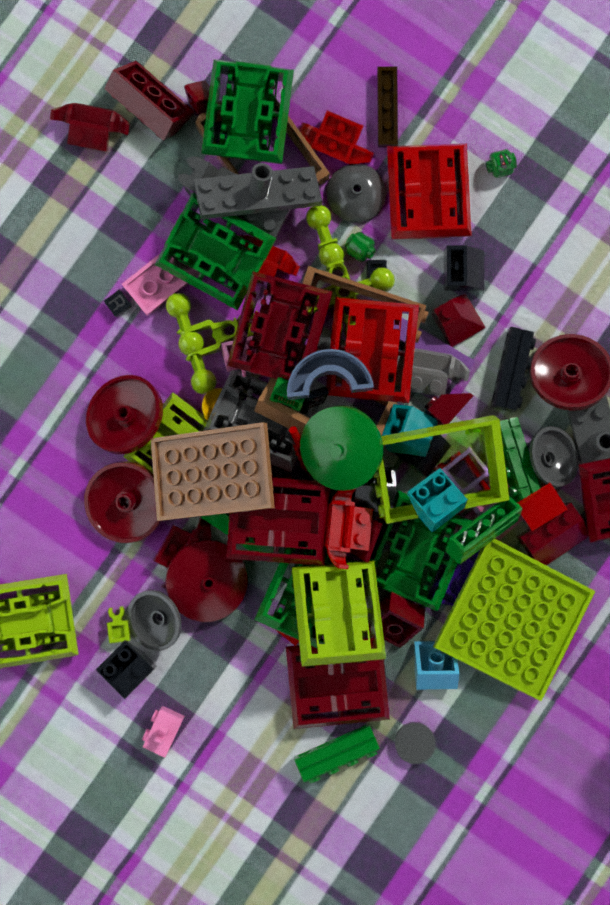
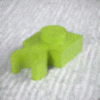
M124 606L119 607L120 613L118 615L114 614L113 607L108 609V614L113 619V622L107 623L109 643L131 640L128 620L122 619L125 614Z

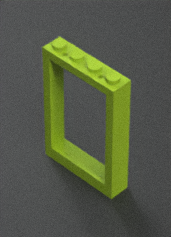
M494 415L381 436L383 445L483 427L490 489L463 494L468 499L464 509L509 500L500 419ZM382 458L381 465L374 475L378 482V485L375 486L376 496L380 498L381 505L378 506L380 518H383L387 524L419 518L412 504L390 508Z

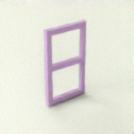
M468 447L465 452L442 469L463 494H466L467 491L486 476L489 477L488 468L471 447ZM470 453L484 470V473L462 489L448 470ZM496 503L490 504L481 512L477 507H472V509L479 517Z

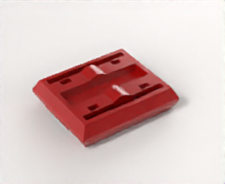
M467 143L387 146L391 240L472 236ZM454 156H457V166L459 167L457 172L459 189H456ZM398 158H403L404 160L403 191H399ZM456 194H459V213L462 217L460 225L457 223ZM399 196H403V202L406 205L407 227H401ZM455 209V216L450 217V215L453 214V210Z
M335 297L330 349L343 350L358 358L369 371L374 388L373 391L351 393L349 385L343 378L342 386H337V375H327L326 388L329 392L328 396L409 403L419 305ZM347 308L349 309L346 345H340L344 309ZM402 314H409L406 350L399 351ZM350 316L351 321H356L355 325H350ZM394 321L395 325H399V329H393ZM398 356H405L401 392H394ZM388 375L389 377H394V382H388Z

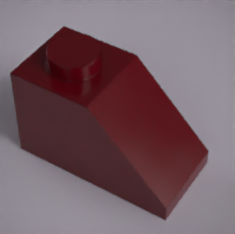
M205 80L186 84L184 89L188 103L198 116L207 112L209 84Z

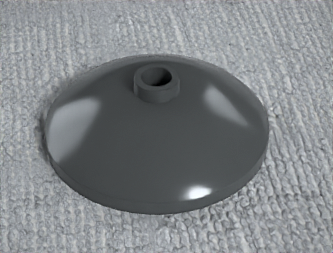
M349 164L343 166L329 180L327 186L328 204L333 213L344 221L350 223L369 221L381 211L385 203V183L380 174L367 165ZM359 187L361 190L359 192H355L353 188Z
M554 426L545 427L537 431L531 440L529 449L530 462L536 475L545 484L551 483L553 487H562L569 484L575 478L579 467L578 451L572 438L564 430Z
M146 590L137 594L130 602L127 612L129 628L134 638L142 646L150 650L162 651L176 643L181 633V617L176 605L167 595L156 590Z

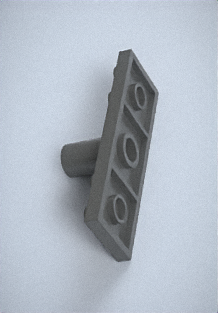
M258 163L252 168V173L194 179V188L201 220L321 206L323 202L314 166L273 171L268 164Z
M607 396L590 408L577 411L567 410L580 464L610 458V408ZM600 439L603 442V447L599 443ZM610 471L593 474V479L595 476L602 478L605 474L610 475ZM602 480L603 484L610 483L608 480Z

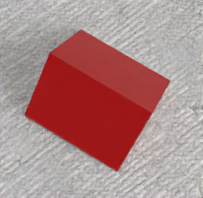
M551 483L518 502L522 507L521 515L532 531L568 510Z

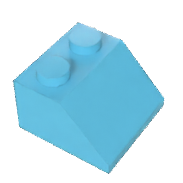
M414 641L416 690L458 689V659L434 648L435 641Z

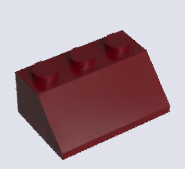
M571 502L564 503L568 509L534 531L529 527L516 536L531 558L547 566L589 537L582 517Z

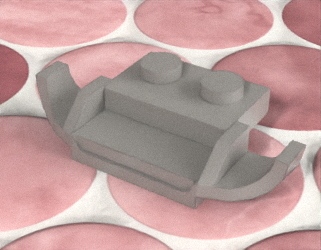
M415 348L410 391L440 396L446 392L448 378L458 377L468 381L470 371L462 361L452 356V354Z

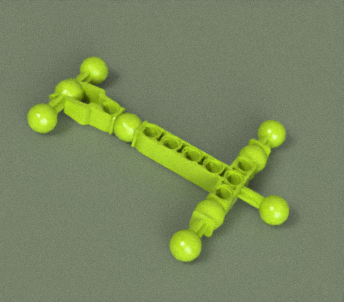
M323 205L311 207L307 211L306 222L311 228L317 230L321 242L318 244L319 260L326 266V271H329V273L332 274L333 271L340 270L343 273L342 277L350 280L347 268L344 265V251L338 245L337 238L332 239L328 228L331 222L329 209ZM377 268L372 272L370 278L358 283L388 292L395 284V276L387 268ZM334 285L323 288L333 292L328 309L334 308L335 297L357 299L356 295L358 293L349 291L350 294L347 297L340 296L339 290L342 288ZM174 293L166 301V310L168 314L177 319L180 328L176 332L180 335L178 346L180 351L187 355L186 361H191L194 370L191 386L197 393L206 394L215 388L217 382L214 373L205 368L202 357L220 352L222 349L221 343L234 340L240 316L237 320L233 318L234 321L226 320L213 323L212 320H206L191 326L188 316L191 309L189 297L182 293ZM318 299L316 300L313 314H315V312L318 311V309H317ZM312 307L309 309L308 315H310ZM345 308V309H344V318H343V319L345 320V321H344V324H345L344 333H345V336L347 337V328H348V318H349V316L345 313V310L347 309V308ZM350 316V325H355L356 321H351ZM250 324V327H249V331H248L247 337L253 336V334H254L253 332L250 331L251 324ZM232 326L235 328V332L232 335L224 334V329ZM212 329V337L216 340V344L203 348L204 341L198 332Z

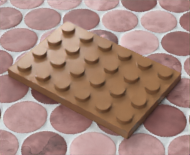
M262 422L151 438L157 521L275 508L267 423Z

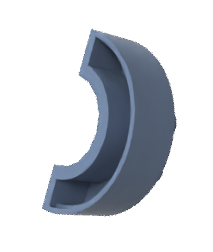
M325 349L306 356L296 365L288 381L287 398L288 400L309 398L313 382L325 375H337L343 378L349 385L351 393L373 391L374 385L369 371L358 358L345 351Z

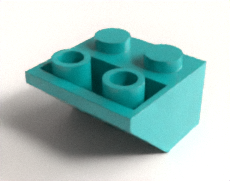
M393 404L382 436L437 426L438 421L413 406ZM433 436L387 444L385 447L388 452L426 457Z
M441 468L407 492L418 517L431 532H434L462 511L468 500Z

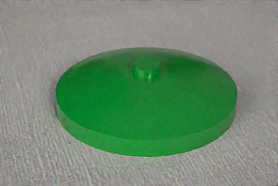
M337 405L325 408L309 419L302 431L300 452L306 469L316 481L328 488L345 491L364 485L377 473L383 458V442L377 426L365 413L350 406Z

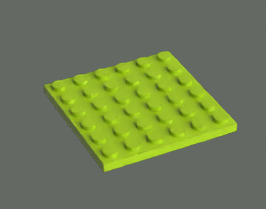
M494 539L481 549L433 647L542 701L595 591Z

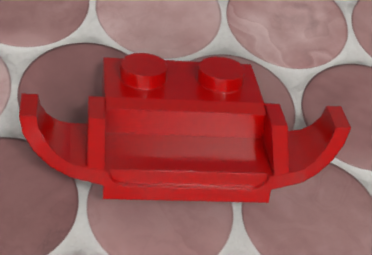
M327 110L319 129L303 122L300 125L299 131L312 149L347 164L370 163L373 158V152L357 145L364 128L361 124Z
M239 235L259 247L263 243L249 235ZM246 242V244H245L244 247L247 248V249H249V248H248L249 243ZM273 246L258 273L275 277L279 270L297 276L300 266L286 250Z
M356 489L338 490L331 503L328 504L324 546H326L328 556L333 565L340 569H348L346 553H350V549L369 551L373 509L355 507V502H351V498Z

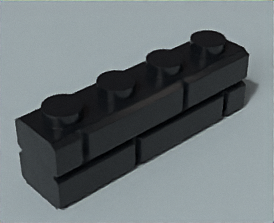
M510 327L507 330L490 407L508 412H515L517 408H521L523 397L520 396L521 389H525L527 377H524L526 369L529 370L532 361L529 353L530 350L534 349L536 338H533V331L522 330L516 327Z

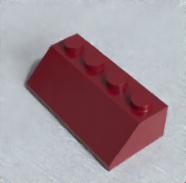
M137 61L114 69L104 88L127 111L134 114L142 124L150 128L163 141L174 136L195 112Z

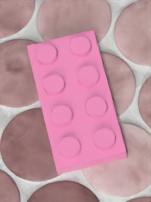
M159 255L122 283L123 287L147 317L163 305L169 296L178 293L188 285L187 282L154 265ZM182 255L180 260L183 261L186 256ZM173 257L169 262L196 278L200 274V272Z

